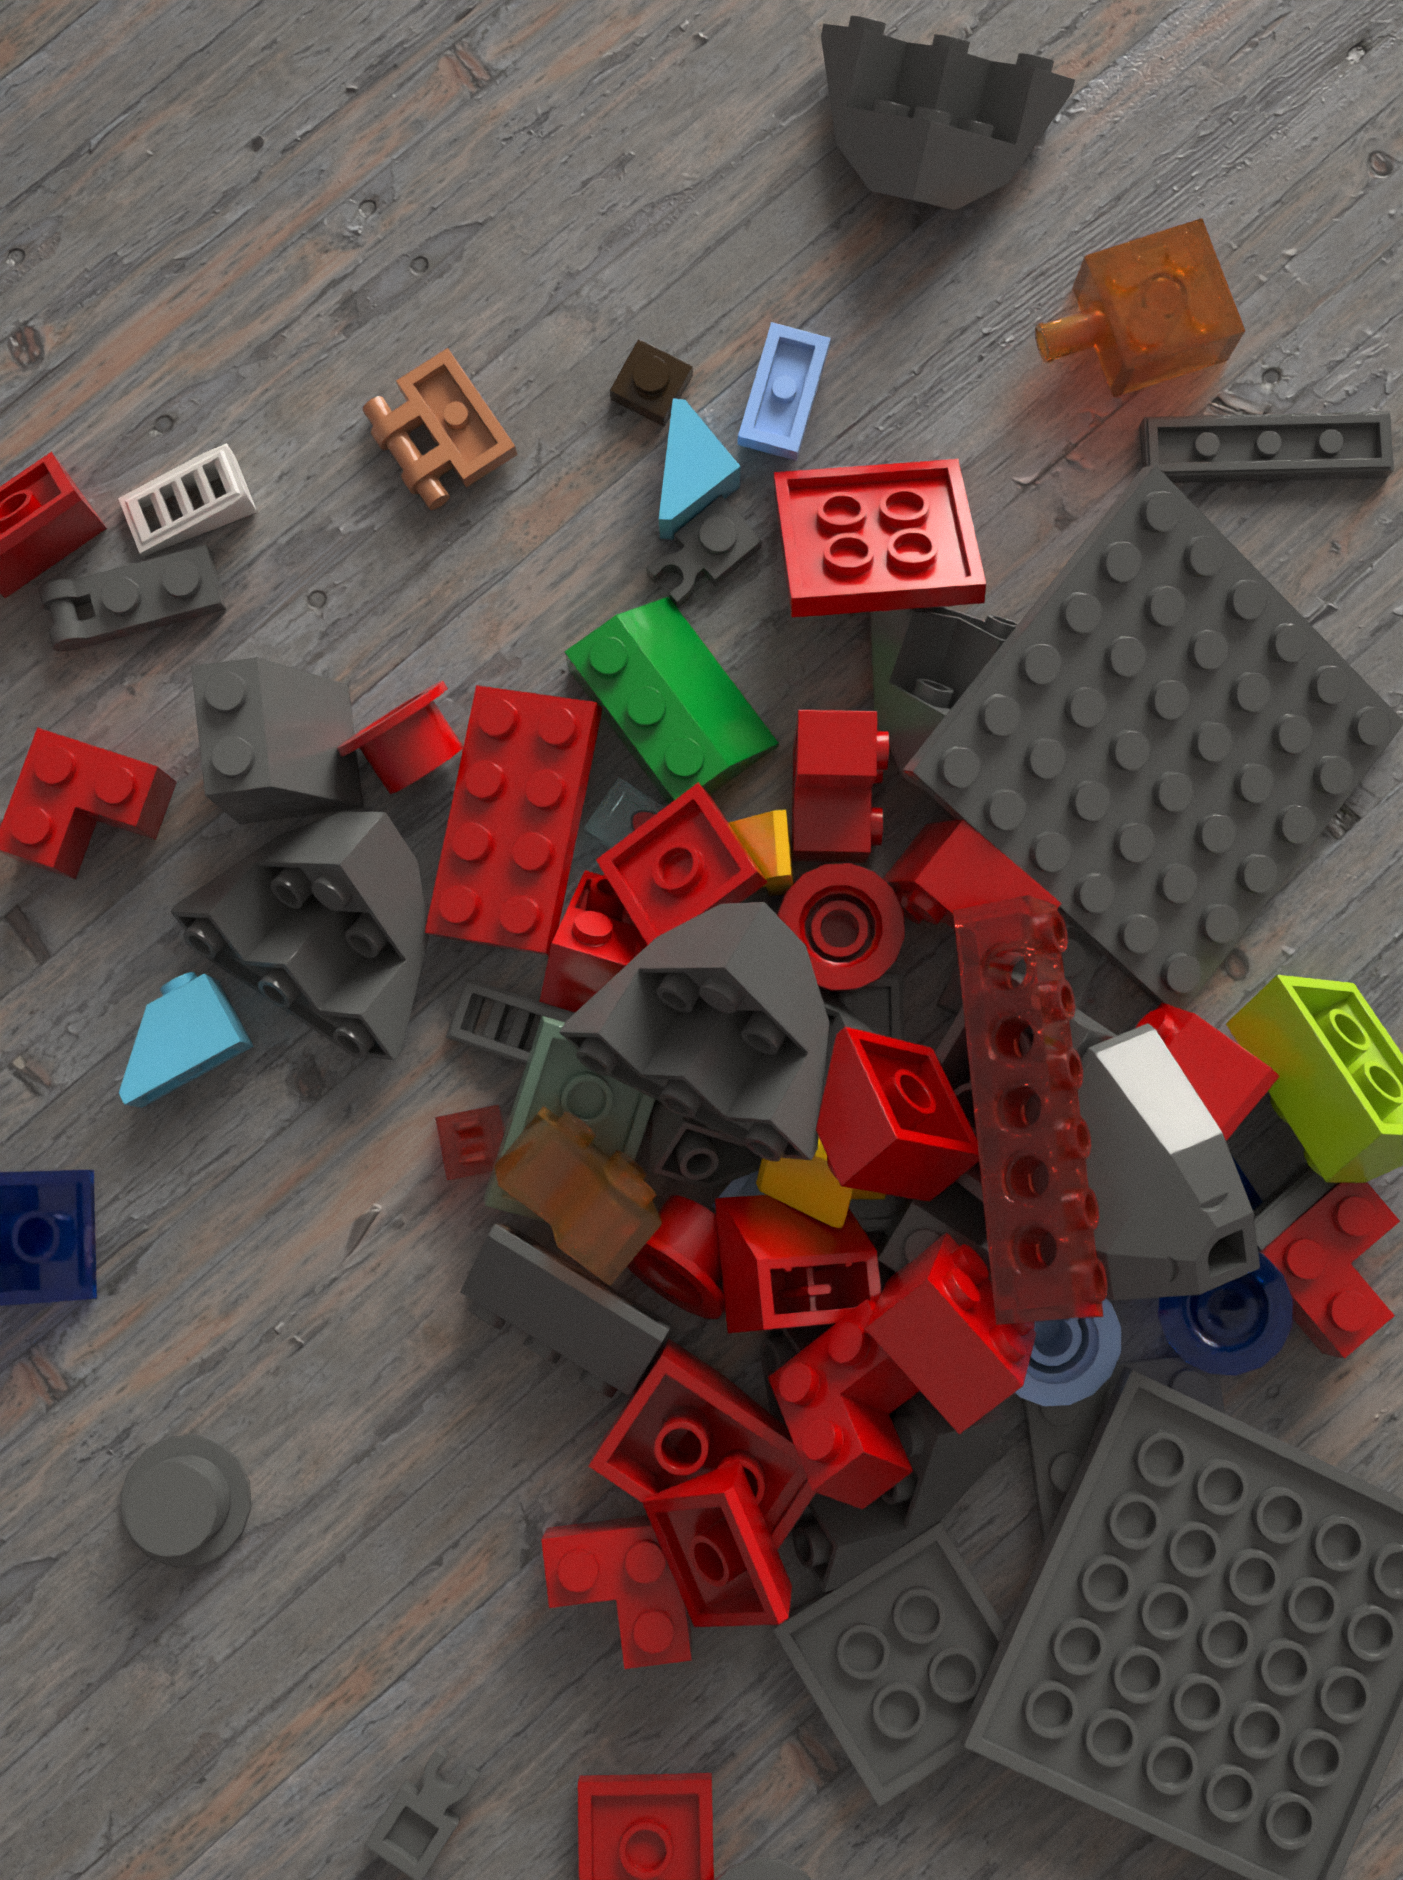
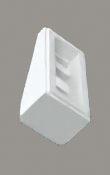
M228 444L202 453L118 498L139 554L142 557L257 513L237 459ZM221 478L226 494L216 499L210 482ZM198 487L205 505L194 510L187 491ZM176 496L183 514L181 518L175 521L172 520L165 499ZM153 504L162 528L151 533L142 508Z

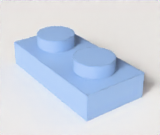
M771 322L738 434V445L797 461L831 338Z

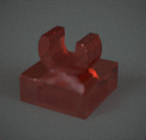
M499 1104L435 1117L448 1181L492 1172L505 1133L502 1110Z

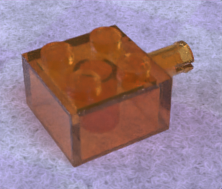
M1202 218L1085 255L1072 287L1081 312L1047 323L1041 322L1036 324L1035 327L1036 344L1041 358L1046 364L1053 362L1055 359L1095 347L1113 398L1228 361L1245 333L1244 325Z

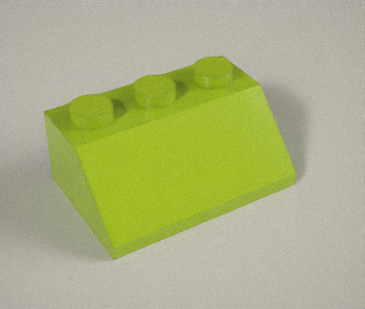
M1276 975L1226 1025L1241 1047L1270 1066L1280 1076L1268 1090L1271 1095L1270 1103L1277 1115L1290 1125L1303 1145L1304 1157L1308 1165L1318 1175L1323 1177L1325 1182L1366 1183L1403 1166V1054L1354 983Z

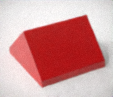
M52 451L0 486V594L4 598H7L107 529Z
M740 1460L653 1494L642 1501L694 1627L779 1625L789 1618L792 1584Z

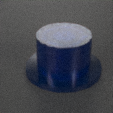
M1258 1252L1259 1269L1200 1295L1159 1297L1158 1318L1166 1340L1185 1362L1209 1374L1238 1376L1262 1368L1283 1349L1293 1327L1294 1300L1284 1274L1266 1255Z

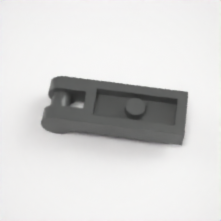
M206 544L74 580H53L44 583L38 588L43 609L50 610L53 625L48 631L52 647L56 651L76 650L226 610L213 555ZM92 602L95 617L83 621L78 620L75 607Z

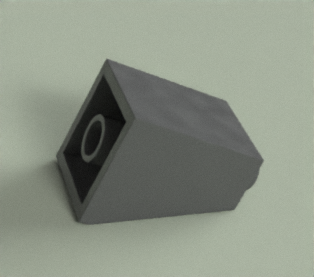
M258 657L191 666L205 796L237 823L247 824L364 808L357 749L343 757L337 750L339 745L355 735L350 689L347 684Z

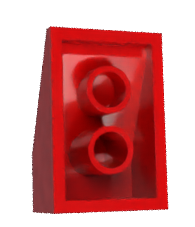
M668 1339L603 1437L588 1467L642 1502L653 1494L740 1460L777 1550L816 1494L811 1489L788 1428L727 1377L671 1339Z

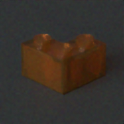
M543 1106L495 1164L494 1169L498 1186L551 1225L558 1248L611 1286L662 1224L652 1201L656 1193L643 1181L647 1176L646 1172L629 1156L616 1150L610 1157L592 1143L596 1138V1134L578 1117L565 1111L559 1118Z

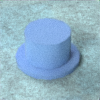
M1038 1278L1018 1285L1011 1295L1017 1298L1028 1310L1033 1318L1034 1330L1037 1334L1024 1385L1015 1393L1020 1398L1042 1406L1071 1405L1093 1395L1111 1377L1121 1354V1325L1112 1304L1104 1297Z

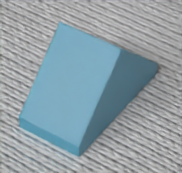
M673 398L659 510L660 539L673 540L674 534L720 495L726 499L740 488L741 466L688 402L683 399Z

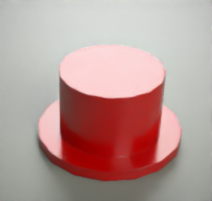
M441 680L408 699L337 747V750L343 757L360 748L390 795L419 780L464 748L433 701L448 689L446 684Z
M852 863L824 864L803 874L785 893L777 914L806 945L819 987L829 991L857 990L879 980L897 960L905 938L904 911L893 888L874 871Z
M679 1195L670 1196L644 1233L634 1229L621 1230L613 1242L616 1253L628 1269L644 1284L667 1301L689 1313L705 1319H718L725 1310L724 1294L718 1288V1284L722 1280L716 1214L691 1199Z

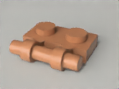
M448 348L396 380L400 392L407 400L406 403L392 411L384 398L378 396L368 401L363 407L364 414L373 425L371 435L382 450H390L403 470L401 473L402 481L412 494H419L430 510L441 507L450 498V495L439 480L444 473L453 468L467 488L517 455L514 443ZM422 424L437 444V447L424 455L420 453L409 436L411 431Z

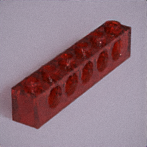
M1030 895L953 910L996 1325L1035 1324L1103 1317L1102 1301L1106 1298L1108 1284L1105 1268L1102 1262L1097 1259L1094 1229L1097 1228L1099 1223V1205L1094 1191L1088 1185L1086 1159L1091 1152V1136L1086 1121L1080 1115L1078 1089L1083 1083V1066L1077 1050L1072 1045L1070 1020L1075 1015L1076 1006L1072 987L1064 975L1062 952L1066 950L1068 944L1064 919L1057 911V905ZM1024 958L1026 974L1021 984L1014 988L1011 980L1014 966ZM1030 1025L1034 1034L1033 1045L1030 1051L1022 1057L1019 1050V1038L1023 1030ZM1037 1093L1041 1101V1113L1038 1120L1031 1126L1026 1117V1107L1030 1098ZM1044 1162L1049 1172V1183L1046 1190L1039 1195L1035 1190L1033 1177L1037 1167ZM1049 1232L1053 1235L1057 1244V1254L1050 1266L1044 1262L1041 1255L1042 1241Z

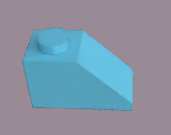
M195 972L183 974L164 984L160 988L163 996L146 1005L119 1090V1095L124 1105L142 1108L254 1047L219 980L207 974H202L197 977Z

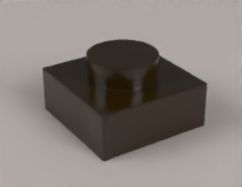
M638 339L610 389V398L612 401L665 427L671 416L673 398H681L693 376V366Z

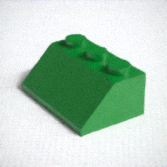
M670 597L615 615L564 651L570 673L590 700L597 702L603 708L602 716L668 805L698 782L709 795L713 794L779 746V742Z

